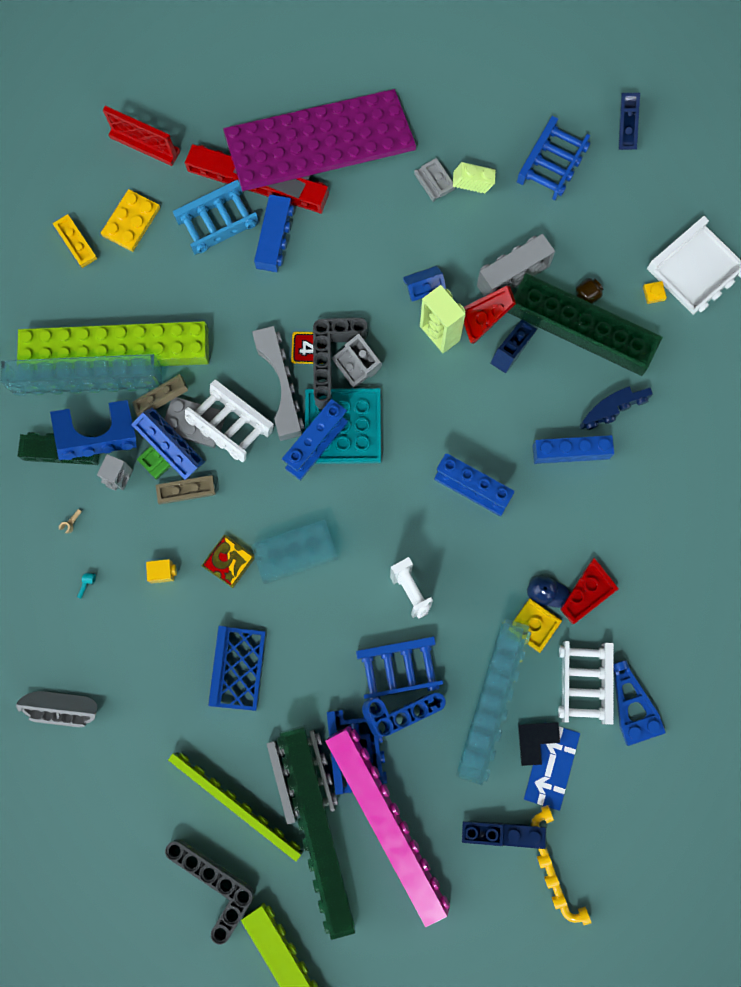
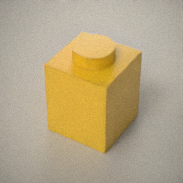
M170 559L146 562L148 582L152 584L174 581V576L177 575L176 564H173Z

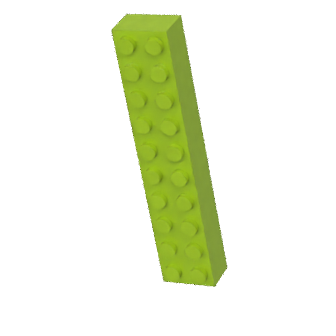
M205 321L18 329L17 365L24 372L209 364V333Z

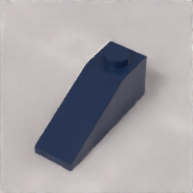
M622 93L619 150H637L640 93Z
M521 320L497 349L490 364L507 373L531 340L537 328Z

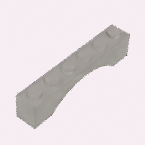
M274 326L252 331L258 355L274 368L280 380L281 401L274 418L279 439L283 441L302 435L301 430L304 429L302 418L298 419L296 412L300 411L297 400L293 401L292 398L295 391L293 383L289 384L287 377H291L289 367L284 366L283 360H286L284 348L280 349L278 344L282 342L279 331L275 332Z

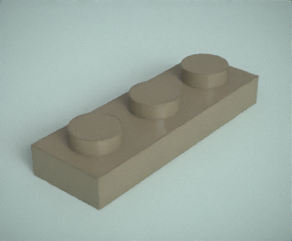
M179 374L133 401L135 413L139 417L144 411L152 407L156 410L188 391L184 378Z
M212 475L156 485L159 505L216 495Z

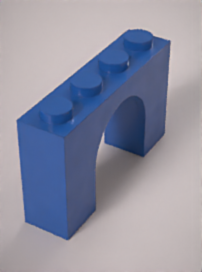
M128 400L108 403L111 427L105 434L98 437H86L79 434L73 427L70 409L51 411L50 415L58 459L70 460L76 457H89L94 454H107L113 451L137 448L134 427L131 425L133 422Z

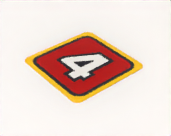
M313 332L292 333L291 362L293 364H313Z

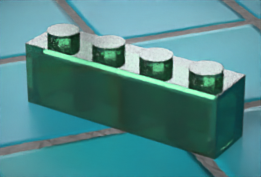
M28 432L27 435L20 434L17 457L23 461L98 465L99 454L89 457H76L70 460H59L55 437L52 433H47L46 436H41L34 432Z

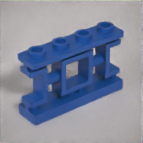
M375 706L370 707L371 712L375 714L377 711ZM343 710L327 712L329 736L338 732L336 717L340 718V725L351 724V728L357 731L360 739H366L370 763H373L372 754H376L377 767L380 774L379 779L382 785L388 784L386 771L382 772L381 765L385 763L384 751H380L379 743H383L382 737L374 735V742H371L370 734L360 735L358 723L367 722L365 716L360 719L344 720ZM331 753L335 795L352 793L348 783L346 787L343 786L342 771Z

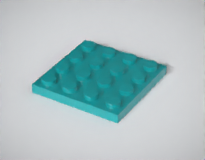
M380 388L332 389V399L347 410L343 418L348 421V424L315 464L381 463ZM305 389L306 430L323 410L315 405L314 389ZM326 396L319 397V399L327 398Z

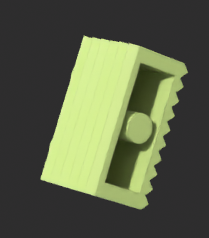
M461 162L453 172V187H460L464 190L470 189V191L473 190L474 192H483L485 194L495 184L496 170Z

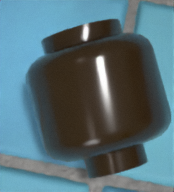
M587 278L576 287L577 295L575 298L581 305L585 303L591 306L603 296L602 291L604 289L595 278L593 280Z

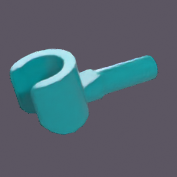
M85 573L82 576V586L77 598H82L87 584L95 583L96 574Z

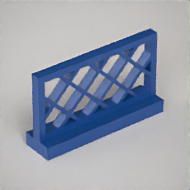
M218 626L208 706L256 711L265 631ZM230 632L238 633L243 640L233 646L229 641ZM252 634L261 635L260 644L255 648L246 640ZM245 641L251 651L242 657L236 650V647ZM229 644L232 648L227 652ZM258 647H259V654H257V652L255 651ZM234 650L240 660L231 666L226 658L227 654ZM253 652L258 658V663L251 668L244 659ZM243 661L249 670L240 677L233 667ZM227 664L229 666V669L225 671V666ZM257 667V671L255 674L253 669ZM232 670L238 679L228 686L224 681V675ZM249 672L256 678L255 684L250 688L242 680ZM240 681L247 690L237 697L231 687ZM223 683H224L225 686L227 687L224 691H222V690H223ZM255 686V688H254V694H253V693L251 692V689ZM229 689L236 699L230 704L221 703L222 694ZM247 692L253 697L252 706H244L239 700ZM238 701L240 705H233V703Z

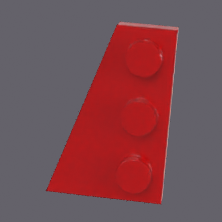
M505 286L464 306V326L470 343L474 344L516 304L510 286Z
M593 558L560 610L573 625L619 588L597 560Z

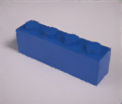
M269 194L254 260L256 269L278 273L279 266L283 264L282 250L286 249L287 239L285 237L286 233L290 232L291 227L289 219L294 214L291 198Z
M612 435L535 440L533 444L534 464L608 460L614 455Z

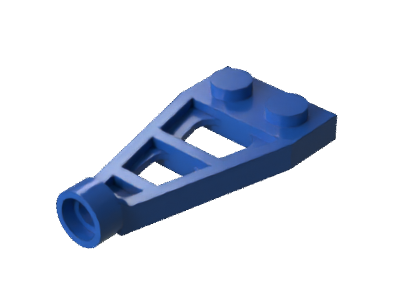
M627 660L614 663L613 671L619 726L626 746L665 734L666 732L659 713L630 671ZM625 670L623 674L619 673V671ZM626 683H631L636 691V697L626 700L623 695L622 686ZM634 702L640 703L646 711L645 718L631 721L628 716V706Z

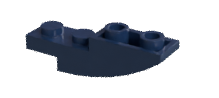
M629 386L609 395L588 413L581 423L580 429L587 428V430L596 428L602 422H605V424L612 423L616 420L620 411H625L634 404L638 406L646 404L653 395L651 388L632 393Z
M463 821L462 843L546 849L547 827Z

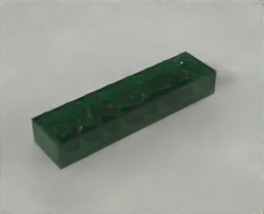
M527 273L514 295L516 304L507 312L640 376H643L647 371L663 338Z

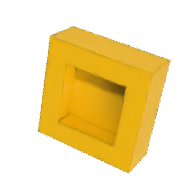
M662 281L644 284L643 290L647 304L662 302L667 299Z

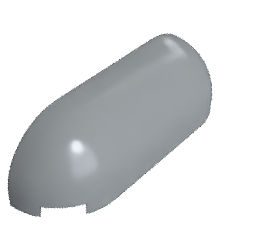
M37 691L24 695L16 704L19 712L22 711L29 716L28 720L38 723L85 727L86 724L95 719L97 714L96 702L89 697Z

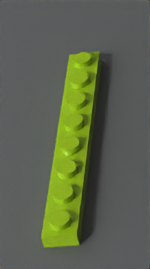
M180 752L179 755L173 753L170 756L169 762L297 862L302 852L300 851L301 847L293 840L291 842L283 838L285 834L276 827L273 830L267 825L269 821L261 815L258 817L252 813L253 809L244 802L240 804L235 800L237 796L230 790L225 792L221 789L220 782L213 777L211 779L204 775L205 771L198 765L192 766L188 762L190 759Z

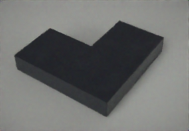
M559 723L518 725L521 766L542 765L540 744L560 743Z

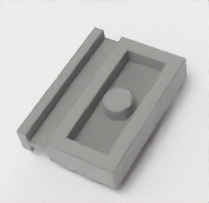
M437 158L421 166L420 169L414 170V175L433 202L435 199L441 198L455 190L453 181Z

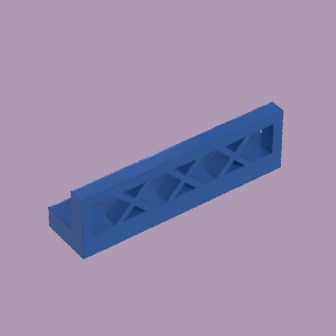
M153 407L144 411L131 424L184 480L205 463Z

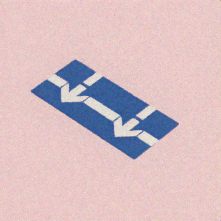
M559 727L560 743L540 744L542 765H533L524 800L542 806L548 805L549 808L558 811L561 809L580 733Z

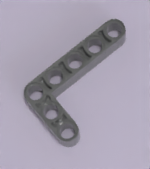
M363 318L318 319L313 325L315 405L319 409H323L332 399L331 343L349 342L357 334H360L365 340L368 335L367 322ZM321 379L326 380L325 382H319ZM321 396L327 397L325 399H319V397Z
M180 839L170 842L165 849L166 857L230 900L211 931V939L215 944L222 945L226 943L254 899L255 892L253 888ZM173 845L180 847V855L172 853ZM190 856L197 858L198 864L196 867L189 864L188 859ZM206 868H212L214 870V878H209L206 876ZM224 879L231 881V889L223 887L222 881ZM240 891H247L249 900H241L239 897ZM228 910H236L238 918L231 919L228 916ZM223 928L226 931V937H219L217 929Z

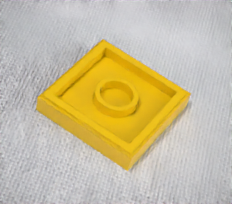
M529 598L508 628V631L541 653L562 620Z

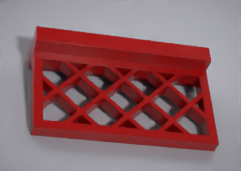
M108 106L103 108V112L111 127V131L108 134L111 139L173 166L180 154V149L173 146L169 134Z

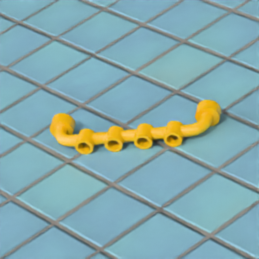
M548 805L541 807L542 812L534 816L531 826H539L543 820L546 821V824L554 821ZM547 848L538 849L540 855L537 856L541 869L545 868L548 874L544 877L548 889L553 888L555 896L551 897L555 909L560 908L564 918L570 922H583L584 926L591 924L586 906L579 908L578 914L570 912Z

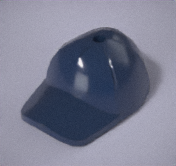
M538 575L533 577L527 588L529 598L544 606L561 608L569 596V591L566 587L547 576Z

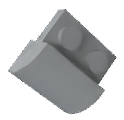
M357 334L344 345L345 348L331 358L353 388H356L368 377H373L382 366L380 360L360 334Z

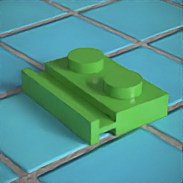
M152 446L137 458L156 480L171 467Z

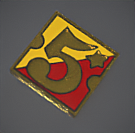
M224 535L201 566L231 588H234L256 557Z

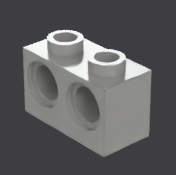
M107 454L97 476L102 479L101 483L105 484L106 487L115 491L117 488L124 490L133 470L125 461Z

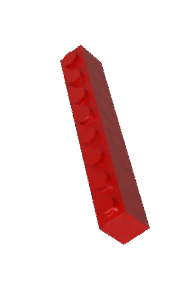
M192 144L185 160L188 172L226 184L238 180L237 174L233 172L235 167L231 156L219 150H210L203 145ZM297 178V180L306 184L299 198L268 186L248 190L267 197L270 194L291 198L292 205L322 214L329 196L328 186L321 182L315 183L303 178Z

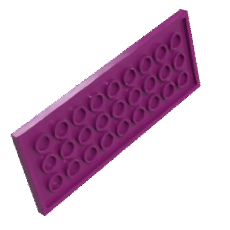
M395 89L223 128L242 191L416 150L414 138Z

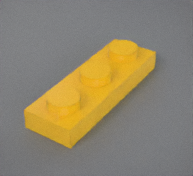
M68 214L52 223L81 268L97 260L96 255Z

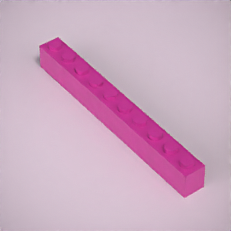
M348 726L329 736L325 742L423 924L427 927L448 916L450 903L445 895L442 896L436 877H432L429 872L430 867L425 858L422 859L418 843L410 837L409 827L405 821L402 822L396 803H392L390 800L389 790L385 784L382 785L377 768L371 765L369 753L365 747L362 748L357 731Z

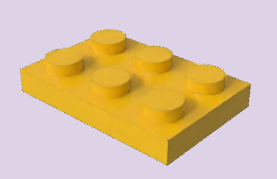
M128 189L101 231V235L133 252L160 210V205Z

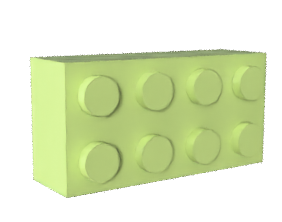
M440 285L422 298L420 327L438 349L445 353L461 339L465 309L460 303L457 304L453 300V295L448 289H444Z

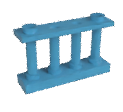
M238 180L172 211L178 225L185 224L194 240L190 244L194 255L203 253L208 248L246 229H252L259 223L256 212L249 215L240 198L243 192ZM230 200L235 202L243 217L234 223L223 205ZM213 208L218 209L227 225L218 231L207 213ZM197 216L202 217L210 232V235L202 239L191 221Z

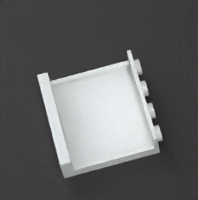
M705 216L654 258L647 268L659 282H663L664 287L693 315L698 311L703 312L709 306L708 302L711 299L715 301L722 294L721 290L724 288L729 289L736 282L734 279L737 276L741 278V260L706 227L709 220Z

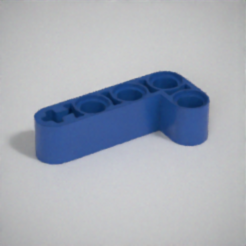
M440 693L428 694L388 713L384 702L376 698L364 702L362 711L372 734L377 737H384L441 711L445 707L446 701ZM435 699L436 703H434V706L426 705L433 702ZM372 703L377 706L375 714L370 710ZM415 706H418L420 710L418 716L414 713ZM397 714L402 716L401 724H398L396 721ZM380 722L384 723L385 730L383 733H381L378 729V725Z

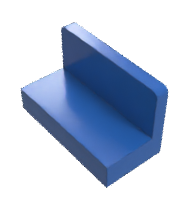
M437 266L403 277L412 302L424 298L440 285L446 289L443 273Z

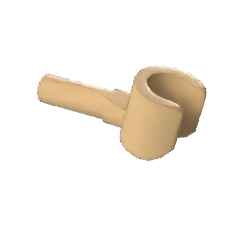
M78 509L68 522H62L59 525V530H63L67 525L68 529L65 533H71L74 529V521L82 511Z

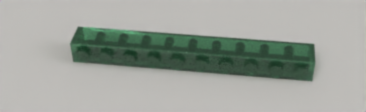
M305 725L281 731L280 737L277 738L280 750L284 749L283 765L285 770L289 769L288 785L290 790L294 789L295 798H292L295 811L299 810L300 818L297 819L300 831L304 830L305 838L302 839L305 852L309 851L311 859H308V866L310 872L314 871L316 879L313 880L315 893L319 892L321 900H318L320 913L325 914L326 921H323L325 933L330 934L331 940L355 934V925Z

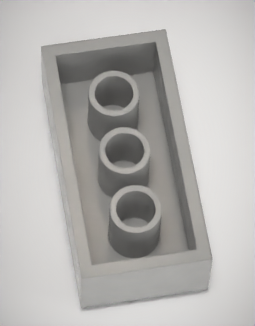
M543 234L538 237L533 236L523 246L518 245L508 255L503 254L493 264L483 266L480 269L477 287L484 297L505 286H510L512 290L550 267L555 250Z

